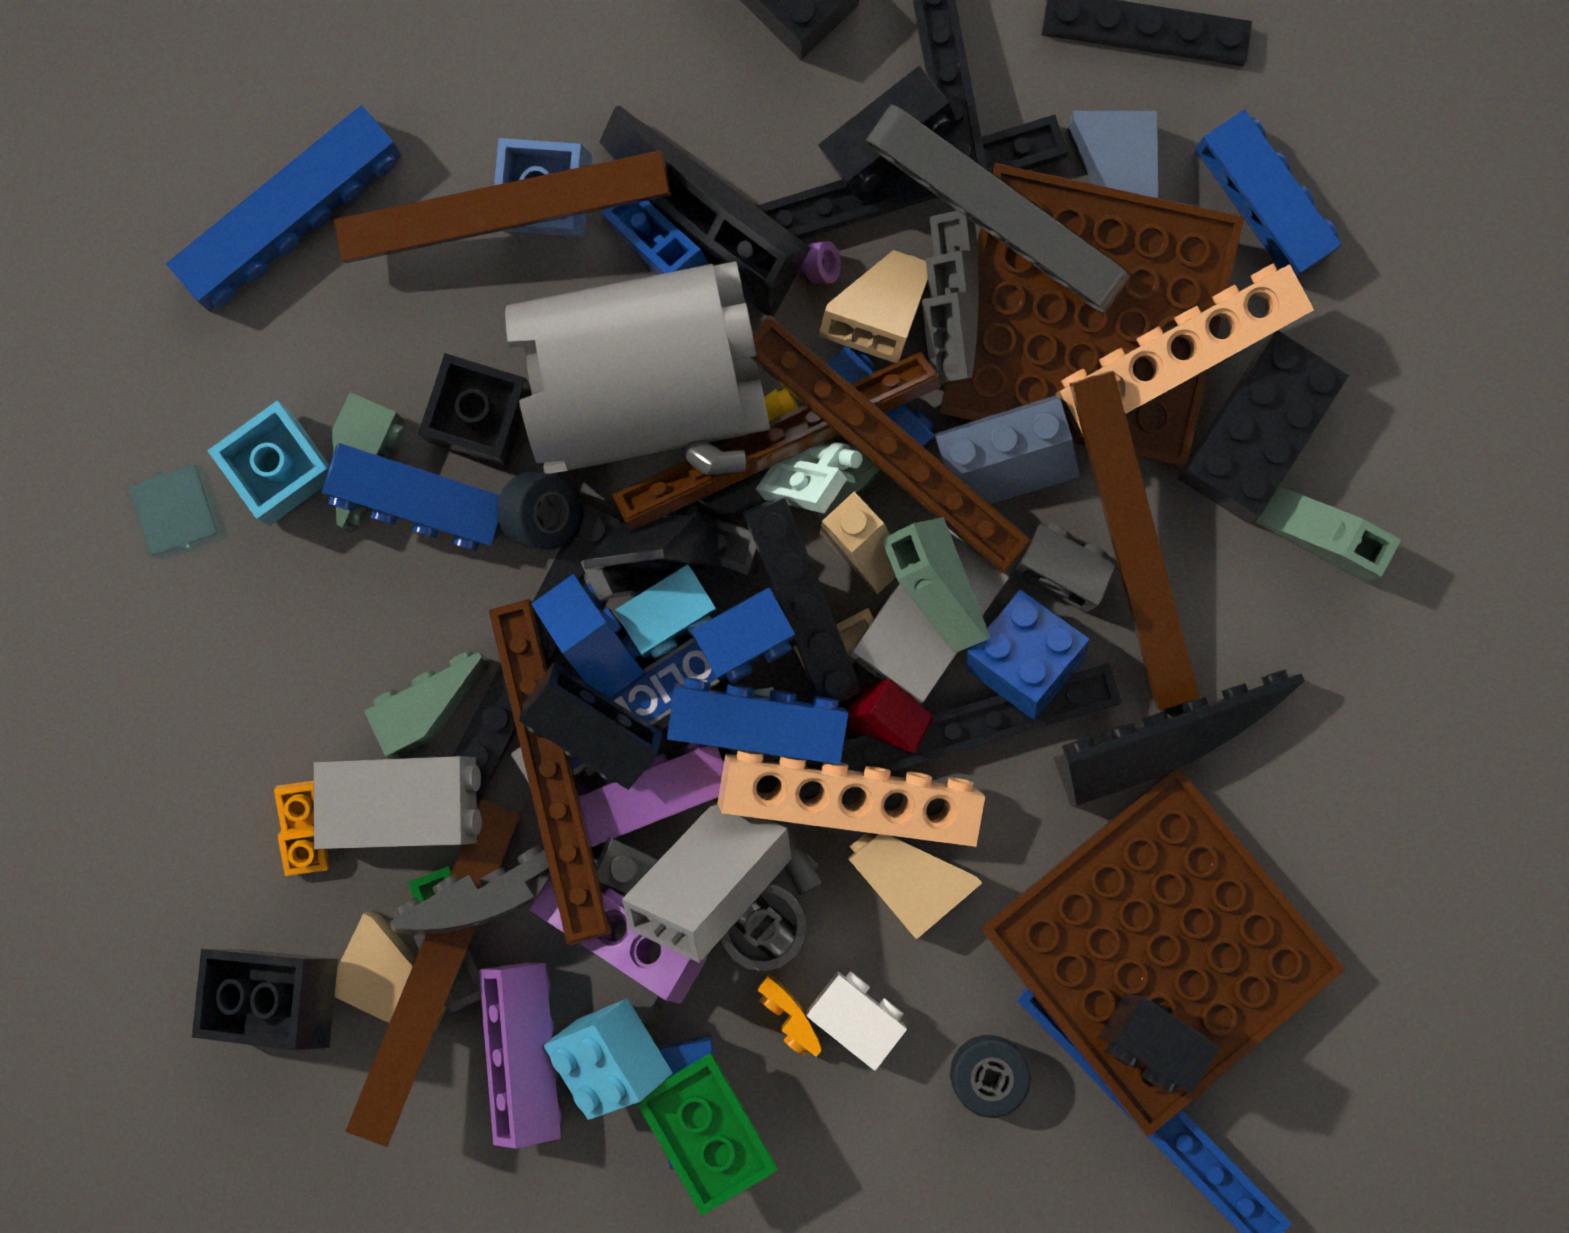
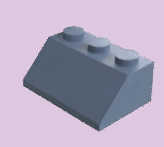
M1056 395L934 433L943 464L989 504L1080 477L1069 426L1061 399Z

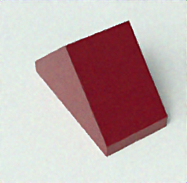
M891 679L861 686L863 692L851 697L845 706L848 712L846 728L915 754L933 721V715Z

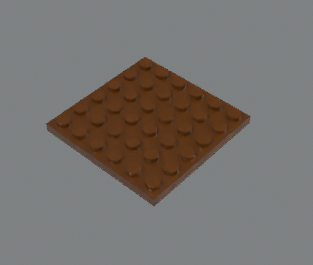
M995 163L992 175L1119 265L1130 275V279L1107 312L1102 313L1082 301L980 227L977 240L979 279L978 327L973 375L969 379L945 383L939 414L976 421L1055 396V393L1065 388L1061 380L1083 368L1087 375L1102 368L1099 359L1121 347L1125 354L1140 347L1136 340L1137 338L1157 327H1160L1163 333L1178 326L1174 319L1175 317L1195 306H1198L1199 310L1203 312L1216 305L1212 297L1229 286L1245 217ZM1214 316L1209 323V330L1215 338H1217L1221 321L1219 316ZM1175 337L1171 343V352L1177 359L1186 360L1190 355L1191 347L1186 339ZM1137 358L1133 364V373L1137 379L1148 381L1153 374V366L1149 360ZM1209 368L1125 414L1136 457L1187 467ZM1064 410L1073 443L1085 445L1084 437L1079 438Z
M1180 768L1166 774L979 928L1145 1136L1148 1137L1346 970ZM1125 993L1146 997L1220 1047L1192 1094L1177 1090L1175 1095L1166 1090L1162 1091L1142 1077L1145 1071L1144 1068L1139 1065L1136 1069L1129 1065L1125 1066L1104 1052L1108 1044L1100 1040L1098 1036Z

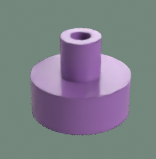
M830 241L809 244L808 246L811 249L799 272L806 274L810 282L815 285L834 283L841 271V259L837 247Z

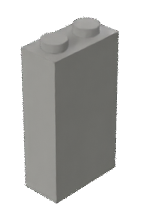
M948 529L983 616L1009 577L1006 574L1000 573L982 556L967 547L968 544ZM899 583L848 656L879 680L891 679L920 704L924 702L957 653L951 650Z
M455 756L314 762V849L477 844V835L481 831L482 818L476 804V791L479 790L481 785V773L476 765V757Z
M718 799L622 899L629 930L698 963L704 959L792 859L787 828L775 821L722 814L717 804Z

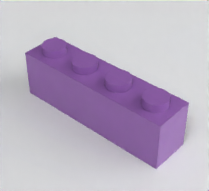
M690 743L682 747L684 755L668 761L666 754L659 755L629 790L604 778L602 780L605 786L591 792L588 791L586 785L578 787L577 790L591 847L606 842L609 837H619L717 798L719 796L724 765L719 747Z
M517 963L479 969L493 1145L517 1149L561 1139L560 1123L562 1121V1112L558 1104L556 1086L558 1072L553 1067L551 1058L543 1046L554 1035V1023L550 1016L549 1006L551 984L546 971V963Z

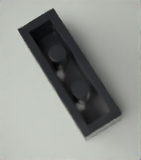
M920 65L818 144L826 160L855 197L862 191L867 192L876 187L881 182L883 175L895 166L875 152L865 142L890 104L904 110L938 136L943 135L950 127L951 122L956 119L949 101Z
M556 663L552 664L525 698L519 721L525 724L531 733L547 738L561 747L565 754L572 759L583 761L597 770L605 780L617 783L627 790L632 787L659 754L661 731Z

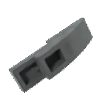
M537 845L517 858L520 865L505 873L502 867L494 870L479 880L483 886L480 889L476 888L469 875L458 880L456 875L446 878L432 888L435 892V895L422 903L415 897L393 911L396 918L390 921L391 930L394 934L409 935L447 933L485 924L530 903L534 898L527 884L550 871L545 850H542L540 845Z

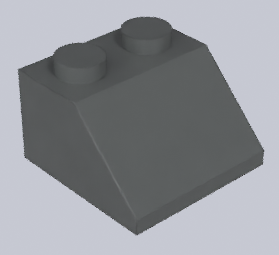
M1049 523L1047 527L1040 524L1030 537L1032 541L1020 555L1011 573L1083 613L1097 607L1103 598L1115 564L1106 560L1109 555L1094 545L1086 543L1082 547L1069 540L1071 534L1055 524Z

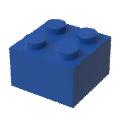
M572 574L531 605L562 654L582 679L591 687L611 698L644 674V671L635 659L641 653L627 633L621 637L619 636V633L625 629L611 609L607 607L603 611L600 610L606 603L604 600L598 601L591 584L584 588L576 576Z
M770 588L691 630L717 679L721 681L727 678L730 684L752 673L753 669L750 664L765 657L768 663L790 652L791 646L789 643L795 639V633Z
M1020 590L987 628L991 638L972 646L968 650L967 671L1035 720L1085 661L1090 639Z

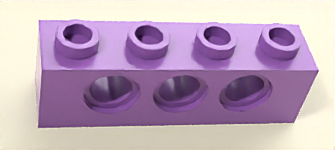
M550 875L529 910L564 933ZM608 886L605 891L602 890L612 934L581 942L580 944L665 1001L681 1004L705 964L707 957L705 956L698 963L660 945V956L657 961L651 963L648 953L650 947L655 942L629 930L622 902L625 895ZM624 919L626 932L617 941L615 927Z

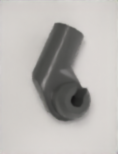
M706 440L693 441L688 444L685 450L687 461L704 475L746 472L744 450L722 452Z

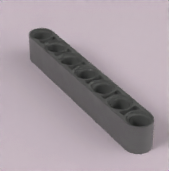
M890 104L865 140L866 144L883 158L1094 309L1106 313L1129 281L1130 275L1119 265L899 107Z

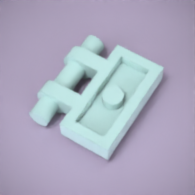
M822 442L771 466L756 490L765 500L770 501L783 495L790 506L825 513L847 480L840 470H845L848 467L858 468L862 463V454L859 451L852 450L847 444L835 442L831 445H825Z

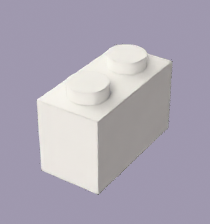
M837 970L806 1010V1016L875 1071L906 1032L905 1024L900 1021L904 1013L884 998L879 1004L866 994L870 986L850 971L845 977Z

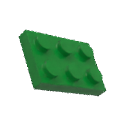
M712 1052L707 1053L669 1076L643 1100L636 1103L701 1216L778 1170V1165Z

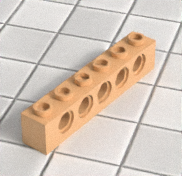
M1274 263L1250 276L1254 284L1239 291L1237 286L1233 285L1213 296L1212 298L1216 305L1201 312L1198 306H1195L1175 317L1174 319L1178 326L1163 333L1160 327H1157L1137 338L1136 340L1140 347L1125 354L1121 347L1099 359L1102 368L1087 375L1083 368L1061 380L1065 388L1055 394L1061 399L1063 409L1079 438L1083 437L1070 389V382L1107 371H1114L1125 414L1314 311L1290 264L1279 270L1276 269ZM1252 295L1261 297L1266 304V312L1262 318L1254 317L1248 310V300ZM1214 316L1222 317L1228 324V333L1224 339L1215 338L1209 330V323ZM1175 337H1182L1190 344L1191 352L1186 360L1177 359L1171 352V343ZM1137 358H1145L1153 366V374L1148 381L1137 379L1133 373V364Z
M738 750L737 755L725 753L717 802L722 814L977 846L985 796L977 788L973 787L974 782L952 777L948 778V783L933 782L932 776L918 772H907L906 778L890 776V770L874 766H866L864 772L848 770L849 765L842 762L840 764L823 762L822 766L806 764L805 759L780 756L779 761L763 758V753ZM772 775L778 778L777 786L772 792L764 794L756 790L757 783L764 776ZM816 781L820 784L819 792L813 798L803 799L799 797L800 789L805 783ZM851 787L861 788V797L856 803L851 805L842 803V796L847 789ZM902 793L903 800L898 808L894 810H886L884 808L885 800L889 795ZM937 798L944 799V806L940 813L933 816L926 814L927 806L932 800Z

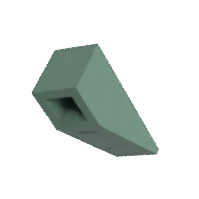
M350 392L332 429L333 453L336 444L341 443L387 458L390 450H396L403 439L405 427L402 424L404 419L397 412ZM355 505L354 511L351 512L336 507L337 526L352 533L355 525L360 526L364 522L369 509Z
M1281 486L1278 487L1260 517L1255 521L1365 582L1383 576L1401 542L1400 538L1365 519Z
M944 517L913 523L882 539L898 582L954 653L991 638Z
M472 651L464 652L449 661L450 667L436 674L434 671H428L411 680L412 686L398 694L396 690H392L376 697L373 700L374 706L366 709L364 713L385 757L400 759L433 742L489 666L488 659L480 652L475 654Z

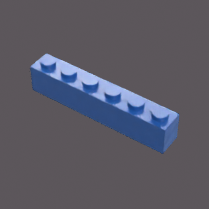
M360 105L168 261L166 265L196 301L209 312L214 308H221L235 297V291L243 284L260 278L267 271V265L276 257L292 252L299 245L300 238L308 231L325 225L331 219L332 212L341 204L357 199L363 193L364 186L376 176L381 177L390 172L396 165L401 153L363 105Z

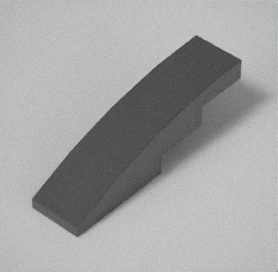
M957 210L930 217L934 256L926 258L930 298L922 299L928 359L933 369L939 375L941 383L972 378L977 342L979 279L976 226L974 222Z

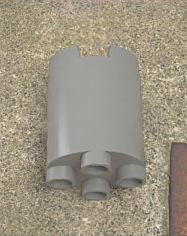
M736 261L714 266L709 264L506 305L505 321L508 344L510 347L523 346L532 395L519 400L535 461L536 463H544L545 474L570 471L685 448L688 444L697 440H706L710 443L770 430L757 365L750 358L756 356Z

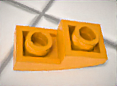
M314 780L277 785L274 789L281 827V831L277 836L285 876L328 870V849H314Z
M767 972L757 988L763 994L759 1001L779 1016L783 1011L789 1014L782 1024V1031L787 1035L783 1041L802 1056L809 1051L817 1057L821 1052V1044L810 1019L806 1016L805 1011L794 996L781 982Z

